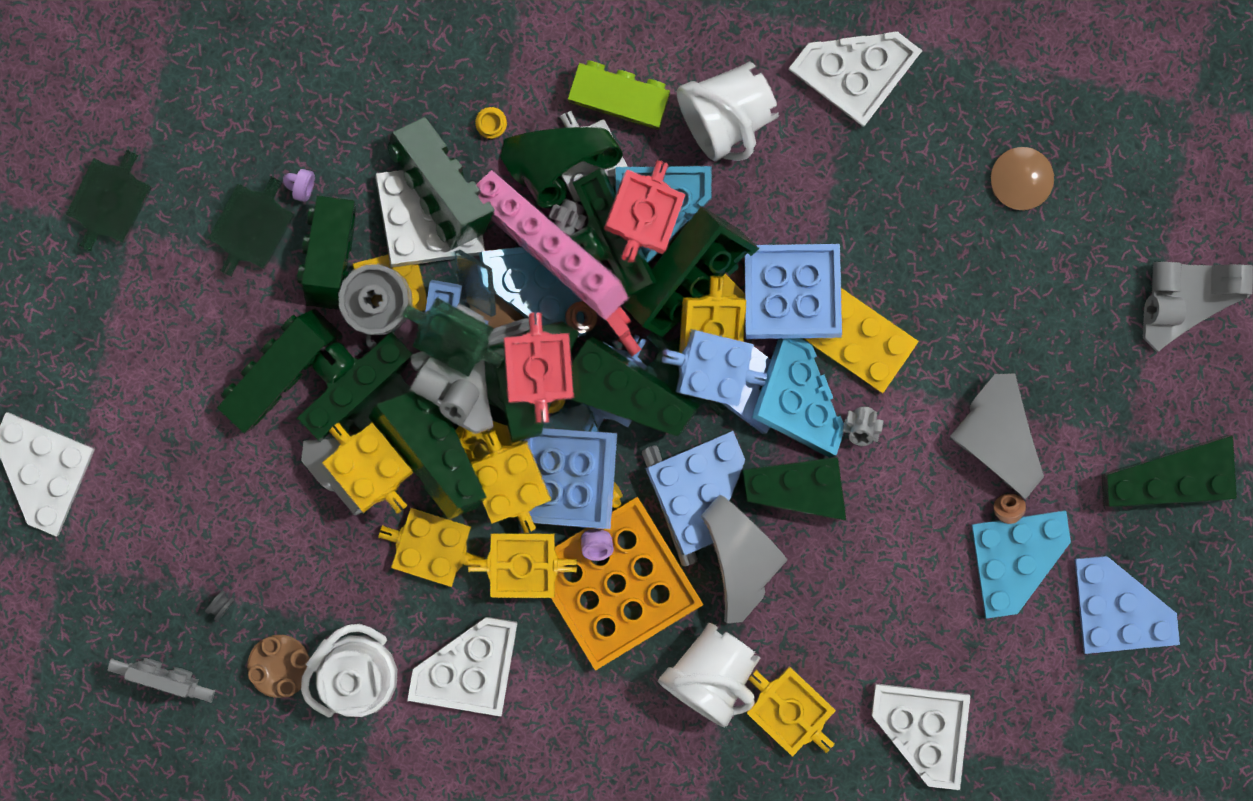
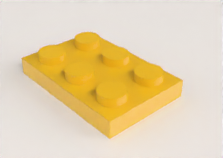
M841 288L842 338H805V341L812 344L815 348L879 392L884 393L919 341Z

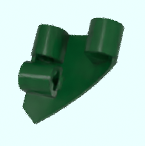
M573 127L540 130L505 138L500 158L512 177L529 190L536 203L540 207L548 208L557 204L562 197L563 191L556 181L561 174L581 161L601 169L612 168L620 162L623 152L608 130L597 127Z
M563 321L542 326V331L550 334L569 333L571 352L579 335L577 330ZM530 330L525 331L522 336L530 333ZM504 342L489 345L495 373H497L504 400L506 421L512 442L540 436L545 424L543 423L542 411V422L535 423V404L527 402L508 403Z

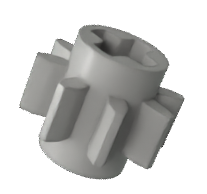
M567 199L563 200L561 206L553 205L548 216L568 236L574 234L576 230L583 229L589 222V218L583 215L585 212L584 206Z
M858 407L854 412L848 411L842 431L849 433V440L859 446H867L872 443V440L878 442L884 420L877 419V412L872 408Z

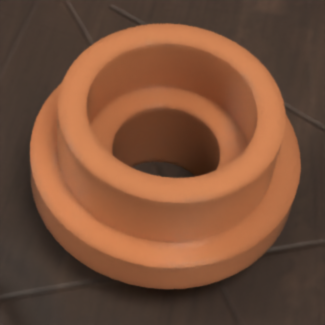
M576 302L566 311V323L579 333H586L591 331L596 325L597 313L585 302ZM578 312H582L585 316V321L582 324L576 320Z
M1004 494L994 502V512L999 520L1004 523H1016L1025 514L1026 503L1018 495Z

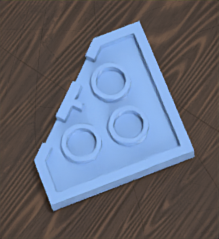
M733 431L645 468L682 556L713 543L710 532L704 524L701 515L719 495L724 496L729 501L731 499L745 462L744 455Z
M1108 556L1074 559L1084 654L1180 645L1177 613Z

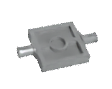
M144 658L143 661H138L134 664H127L111 659L109 662L108 672L125 676L124 679L185 698L187 696L192 699L193 697L209 703H212L215 695V690L197 685L199 680L191 677L192 672L182 668L174 667V670L162 669L161 662Z

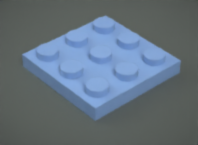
M840 244L756 245L759 248L757 252L752 256L748 253L745 255L746 339L842 338Z
M544 428L540 436L525 439L524 441H528L551 496V501L536 506L529 512L533 522L611 529L617 433Z

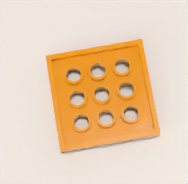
M638 496L614 510L611 517V529H603L611 534L613 541V553L606 564H594L592 560L583 556L581 548V535L587 530L601 528L586 527L555 546L558 559H577V565L582 569V577L576 582H571L565 578L564 572H558L555 579V597L551 599L595 671L704 605ZM623 531L633 532L637 539L634 547L630 549L622 548L618 543L619 534ZM640 558H647L653 564V570L647 576L638 575L634 569L635 562ZM619 574L624 577L626 586L621 592H613L608 588L607 581L610 576ZM656 585H664L669 590V598L663 603H657L651 598V590ZM586 591H593L599 597L598 605L592 609L583 607L580 602L581 595ZM635 601L641 605L642 614L639 618L629 619L625 616L624 607L628 602ZM610 618L613 620L615 631L611 635L604 636L598 632L597 623L600 619Z

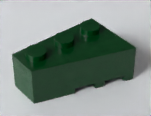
M317 196L315 206L309 207L307 222L308 225H312L310 236H304L302 253L307 254L305 265H299L297 283L302 284L306 306L340 310L339 292L343 281L348 276V271L346 270L349 252L352 249L356 218L355 200Z
M838 457L742 469L747 502L846 520Z

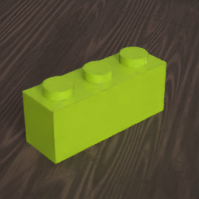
M587 60L586 65L579 63L568 97L569 103L659 130L670 96V91L665 89L666 84L652 79H648L647 83L634 80L635 74L623 70H617L616 74L604 71L605 65Z

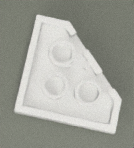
M899 32L850 37L826 42H812L806 45L789 70L864 127L922 50Z
M404 171L376 173L375 179L390 267L479 256L480 252L485 251L483 235L451 250L448 243L443 242L436 232V224L431 215L427 216L422 210L420 197L415 189H410L404 179Z
M6 412L0 425V458L28 525L54 536H59L95 449Z
M485 617L416 666L412 672L408 701L502 716L518 622Z
M875 684L872 717L927 786L960 790L970 695Z

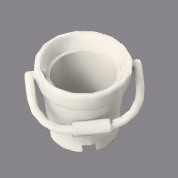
M747 62L700 83L695 81L688 82L679 86L676 91L677 100L687 126L702 151L713 161H718L721 158L734 161L748 159L756 146L754 132L779 117V112H770V109L777 106V103L762 73L753 76L749 71L756 67L752 62ZM743 140L744 147L746 148L744 152H730L733 145Z
M708 623L701 635L673 668L669 667L661 675L658 683L707 719L722 727H726L733 715L742 714L752 709L755 703L754 695L744 685L761 658L754 655L755 652L729 633L726 632L722 635L716 631L717 626ZM737 698L745 703L741 706L733 707Z
M352 624L336 630L328 639H324L306 663L307 668L302 676L301 692L305 702L314 710L329 718L334 713H340L348 717H365L378 712L391 700L397 687L398 669L392 654L384 646L387 641L386 636L371 627L362 624ZM351 632H361L372 637L370 638L368 636L349 635L347 637L339 639L341 636ZM313 671L316 672V686L321 700L327 707L311 697L309 680Z

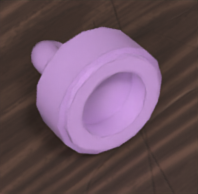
M300 169L298 174L288 173L283 176L285 187L293 191V199L306 202L310 198L315 182V175L312 171Z
M603 529L585 531L581 535L583 556L593 561L608 558L613 553L611 534Z

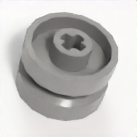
M379 264L364 265L353 270L343 281L339 292V309L345 321L355 330L370 335H385L399 329L409 318L413 306L412 291L407 280L396 270ZM376 294L381 295L383 301L378 302L379 306H374L371 302L372 297Z

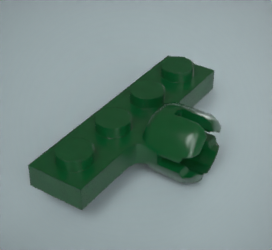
M599 168L575 181L573 185L589 217V223L586 227L569 237L597 262L609 261L628 297H632L656 284V279L641 247L638 248L634 262H627L628 258L624 261L621 256L627 241L616 234L604 230L616 196L605 170Z
M392 332L359 360L354 358L342 344L336 342L325 348L327 353L336 361L333 365L321 353L315 358L313 369L327 383L328 388L325 393L297 418L319 442L330 434L329 430L332 427L336 428L335 424H341L411 360V355L413 354Z

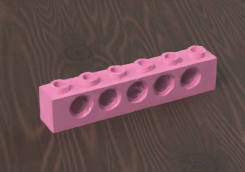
M491 170L476 184L480 189L478 197L483 204L490 202L495 209L491 220L604 320L628 299L621 282L494 171Z

